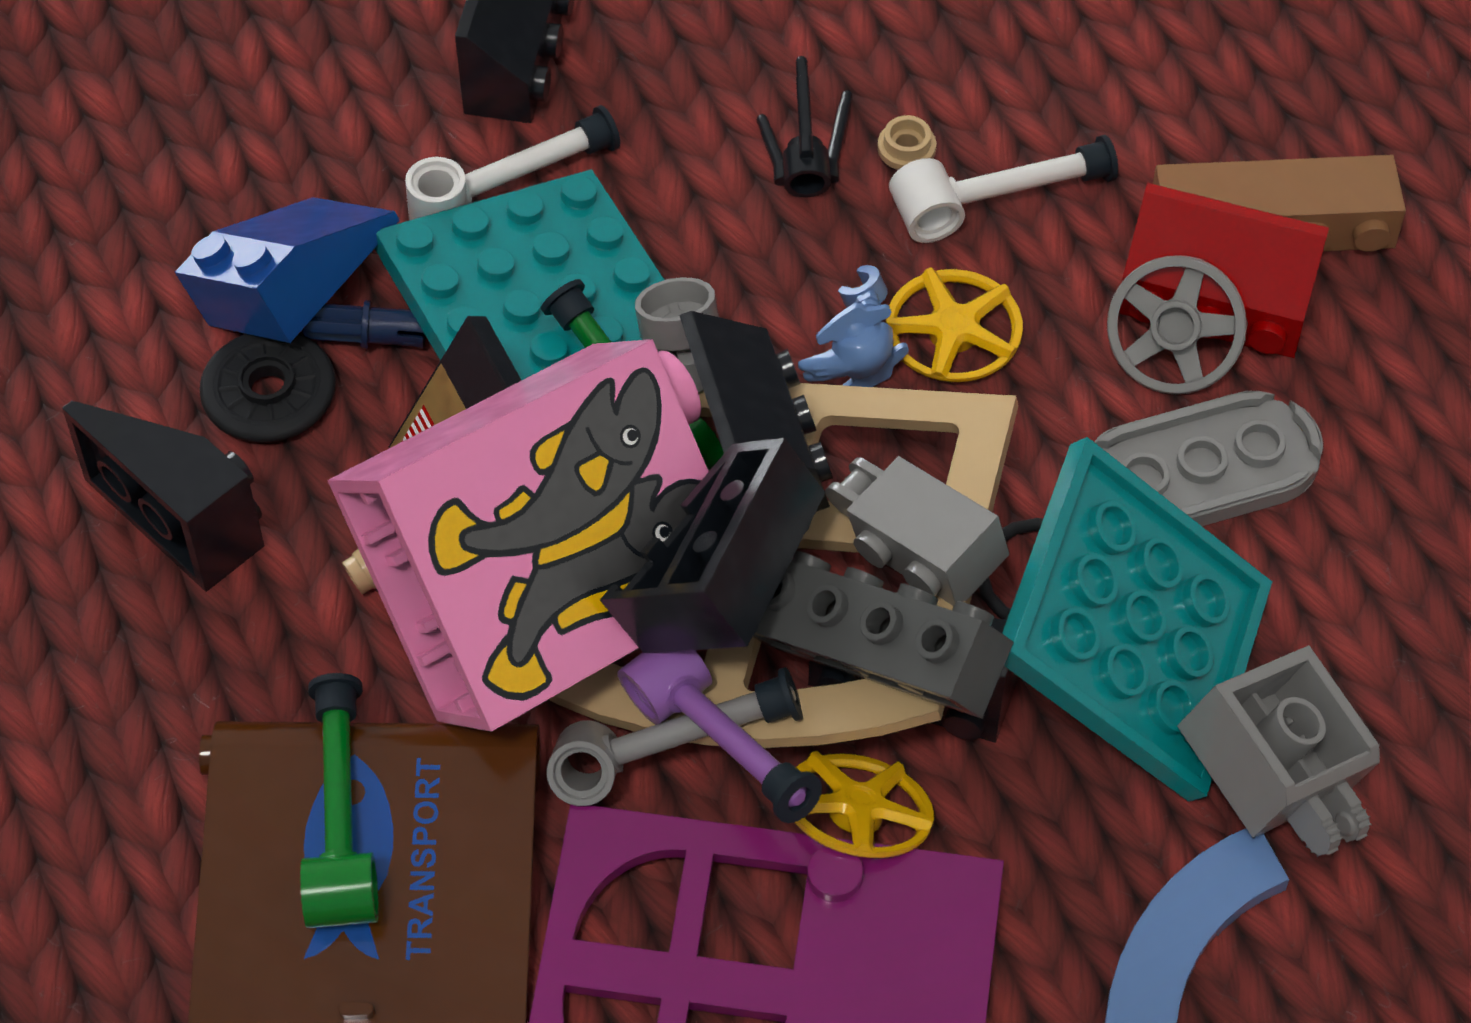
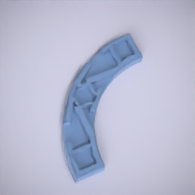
M1245 828L1224 838L1200 853L1178 871L1152 899L1134 926L1119 958L1108 996L1104 1023H1177L1179 1005L1184 989L1195 968L1196 962L1207 945L1240 915L1260 902L1285 891L1289 878L1264 833L1252 838Z

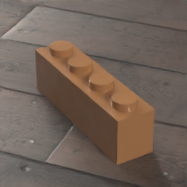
M1394 155L1156 165L1153 184L1329 227L1323 251H1376L1379 249L1395 248L1406 212Z

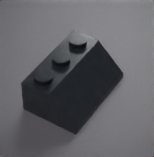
M466 0L455 34L464 114L532 123L537 102H546L551 84V68L548 67L550 58L558 59L561 53L563 25L560 22L562 16H571L575 0Z
M695 311L679 315L723 452L725 453L735 443L785 437L823 488L822 482L833 479V475L821 442L808 445L805 435L817 430L805 396L801 395L792 399L789 388L800 385V381L788 349L776 353L766 328ZM826 494L817 511L830 507Z

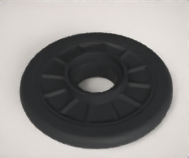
M244 334L222 346L211 357L202 373L200 399L208 418L226 434L249 442H277L301 434L321 419L333 400L336 377L333 365L324 350L303 335L298 334L291 343ZM275 376L284 381L282 388L274 394L260 395L251 390L252 385L262 377Z

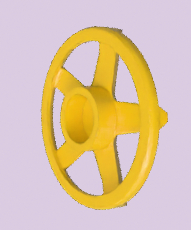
M932 267L927 268L922 275L902 286L889 304L891 315L886 318V323L893 328V347L901 343L898 335L901 333L929 334L930 340L936 346L932 368L922 365L909 354L901 360L917 373L935 380L968 382L989 376L1001 369L1012 359L1021 342L1023 331L1022 316L1016 301L1010 294L1008 286L1005 283L1000 285L994 280L975 272L959 269L935 271ZM959 282L970 284L987 292L965 304H959L955 301L944 283ZM926 287L934 308L933 312L928 315L897 318L906 300L917 291ZM999 304L1003 305L1010 318L1012 333L1009 343L980 325L981 318ZM973 345L998 356V359L981 369L963 373H950L956 354L970 349Z
M814 751L806 761L796 766L800 772L818 773L833 791V793L821 795L818 803L809 814L829 813L831 820L838 827L852 834L853 844L823 833L808 822L805 817L795 822L805 834L820 844L852 856L888 858L902 855L915 849L928 837L934 821L932 803L923 788L905 773L902 763L896 762L893 765H889L877 759L861 755L840 753L822 755L818 751ZM839 767L861 769L877 775L866 782H858L848 777ZM897 784L914 800L919 812L889 801L885 796ZM883 819L916 829L915 835L903 843L887 847H873L874 832L880 828Z

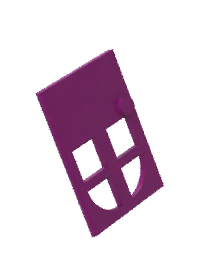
M570 804L529 1023H564L566 992L660 1005L657 1023H687L689 1009L784 1023H986L1004 860L913 849L905 854L888 858L857 857L830 849L807 834L591 805L575 806ZM835 838L840 841L853 844L852 840ZM873 843V847H887V846H891V845H884V844H876V843ZM673 857L685 858L669 952L576 940L578 930L587 910L600 892L615 878L625 871L648 861ZM714 862L807 874L794 969L698 956Z

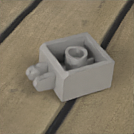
M1310 645L1215 685L1177 725L1252 838L1289 822L1301 841H1305L1306 848H1309L1311 853H1315L1318 857L1324 854L1330 855L1338 851L1341 839H1344L1347 843L1353 840L1358 841L1368 836L1369 826L1372 825L1369 822L1370 816L1367 815L1366 809L1362 808V802L1352 788L1380 763L1379 744Z

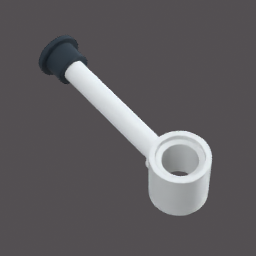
M599 105L593 109L591 116L576 121L575 129L467 174L464 173L459 164L448 158L429 157L422 159L411 166L405 178L409 221L470 204L474 196L581 151L592 154L604 148L610 151L619 149L620 136L616 123L610 112L604 106Z
M1107 135L1097 136L1095 143L1077 147L1075 154L960 181H955L953 177H949L944 165L940 161L925 158L912 161L901 167L892 176L889 182V190L910 237L917 242L930 243L948 237L962 225L965 219L963 204L1076 177H1081L1083 181L1102 177L1106 182L1115 181L1118 177V159L1114 145Z

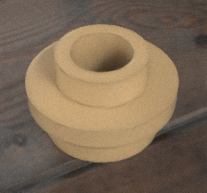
M910 115L899 116L892 119L881 131L878 137V154L885 164L899 170L904 165L915 160L933 159L936 153V138L924 120Z

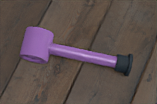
M695 650L656 653L642 652L618 670V678L625 692L648 720L657 725L672 714L683 712L762 784L761 790L763 795L773 803V812L782 822H797L807 816L816 806L822 793V783L816 775L811 772H800L789 762L780 763L702 693V691L712 685V677L705 663Z

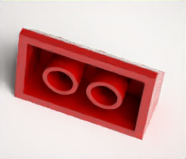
M1147 183L1122 282L1136 268L1156 258L1183 255L1203 259L1221 270L1233 282L1241 295L1247 318L1244 346L1254 348L1265 354H1278L1294 358L1310 304L1329 227ZM1166 267L1155 270L1142 277L1136 284L1163 300H1170L1177 290L1186 267ZM1204 274L1197 301V309L1202 313L1235 316L1232 304L1225 291L1215 280ZM1124 298L1119 314L1134 317L1144 323H1151L1146 316ZM1234 335L1210 336L1203 338H1216L1233 343Z

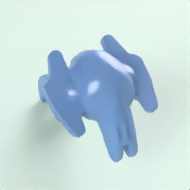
M864 265L856 270L863 284L862 286L856 288L842 286L838 290L846 309L838 313L816 334L818 344L823 345L833 341L832 348L824 353L802 359L798 362V368L804 371V380L808 382L827 381L849 376L851 379L845 382L843 386L873 387L891 377L893 367L908 354L909 348L905 342L893 347V328L887 323L882 322V320L891 315V310L887 304L880 305L885 300L888 291L879 270L875 266Z

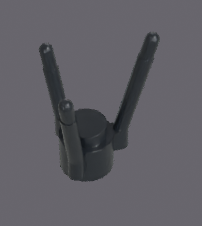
M799 56L796 59L799 136L794 137L788 142L787 148L782 154L767 116L760 114L756 120L773 165L774 183L779 186L784 185L786 191L794 196L806 198L823 194L829 189L831 183L839 181L838 162L853 94L850 90H845L841 94L827 149L818 137L812 136L808 62L806 57Z

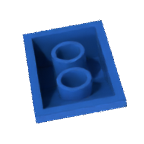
M312 197L212 231L209 236L201 239L193 247L191 255L175 271V274L209 326L291 343L378 245L376 233L382 228L397 224L400 219L395 211Z

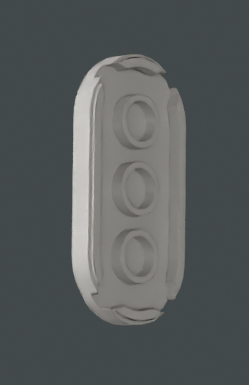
M1263 391L1238 392L1119 425L1105 431L1094 441L1201 526L1279 505L1298 497L1310 487L1316 478L1323 450V438L1320 429L1313 417L1303 407L1291 400L1289 405L1282 401L1274 400L1275 394Z

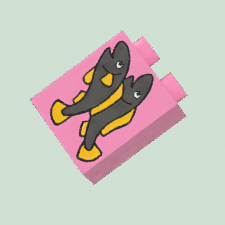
M653 339L592 344L327 480L438 722L492 732L639 648L600 599L613 584L620 586L624 590L647 562L640 552L653 537L660 538L662 542L669 537L687 515L680 505L709 472L689 426L697 421L701 415V402L696 385L681 361L668 351L662 350L658 352Z

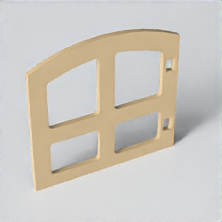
M800 383L798 386L789 388L792 399L801 395L805 396L817 431L805 435L808 445L818 443L822 431L831 425L953 432L958 434L946 485L993 512L1019 406L1016 396ZM704 390L698 392L701 402L700 417H712ZM828 501L829 508L815 513L808 531L804 534L798 548L858 552L853 543L856 536L849 517L840 512L830 501ZM935 595L939 599L936 606L949 610L953 609L954 606ZM972 595L964 602L970 604ZM752 637L747 647L707 649L704 663L712 677V685L702 691V693L715 705L755 692L748 690V685L761 642ZM612 663L549 699L560 706L599 722L634 732L656 725L648 720L629 698L617 674L618 670L622 667ZM860 679L841 684L797 689L803 719L795 721L792 716H788L767 723L764 718L740 725V727L763 748L826 745L882 736L939 721L942 718L944 706L867 679ZM683 712L674 713L663 722L683 716L685 714ZM709 736L690 742L719 746Z

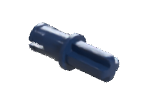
M365 300L363 306L325 304L303 328L304 336L309 339L361 343V349H368L369 343L424 348L425 334L410 309L372 307L370 300Z

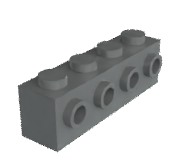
M801 551L795 552L782 582L778 585L759 623L758 630L753 635L754 638L769 647L983 718L1014 643L991 626L994 620L992 614L961 601H956L952 610L936 606L939 600L937 597L907 584H900L897 593L882 589L884 582L881 579L856 568L847 567L843 576L830 572L832 566L827 562Z

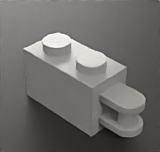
M900 456L884 471L869 461L857 457L849 465L851 473L841 483L832 482L825 489L829 501L840 512L849 517L856 536L853 541L854 546L869 563L878 568L888 565L902 574L910 586L926 591L933 596L937 595L952 606H954L956 601L964 602L1009 556L998 515Z

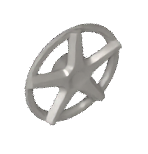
M1183 255L1156 258L1132 271L1116 290L1110 303L1107 317V333L1110 347L1122 369L1144 387L1167 394L1196 392L1220 380L1237 361L1243 349L1247 332L1244 303L1233 282L1221 270L1203 259ZM1166 267H1186L1177 290L1170 300H1163L1136 284L1142 277L1155 270ZM1204 274L1215 280L1225 291L1232 304L1235 316L1202 313L1197 309V301ZM1124 298L1151 322L1150 329L1125 351L1121 346L1118 335V316ZM1234 335L1232 346L1225 359L1214 371L1203 377L1196 346L1198 339L1201 337ZM1163 349L1171 350L1185 383H1166L1155 380L1142 373L1135 365Z

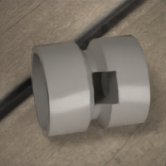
M687 277L672 278L652 284L643 290L635 300L640 337L642 340L653 339L658 352L662 350L668 351L677 357L688 370L698 392H701L703 387L679 315L695 311L719 317L715 290L705 281Z

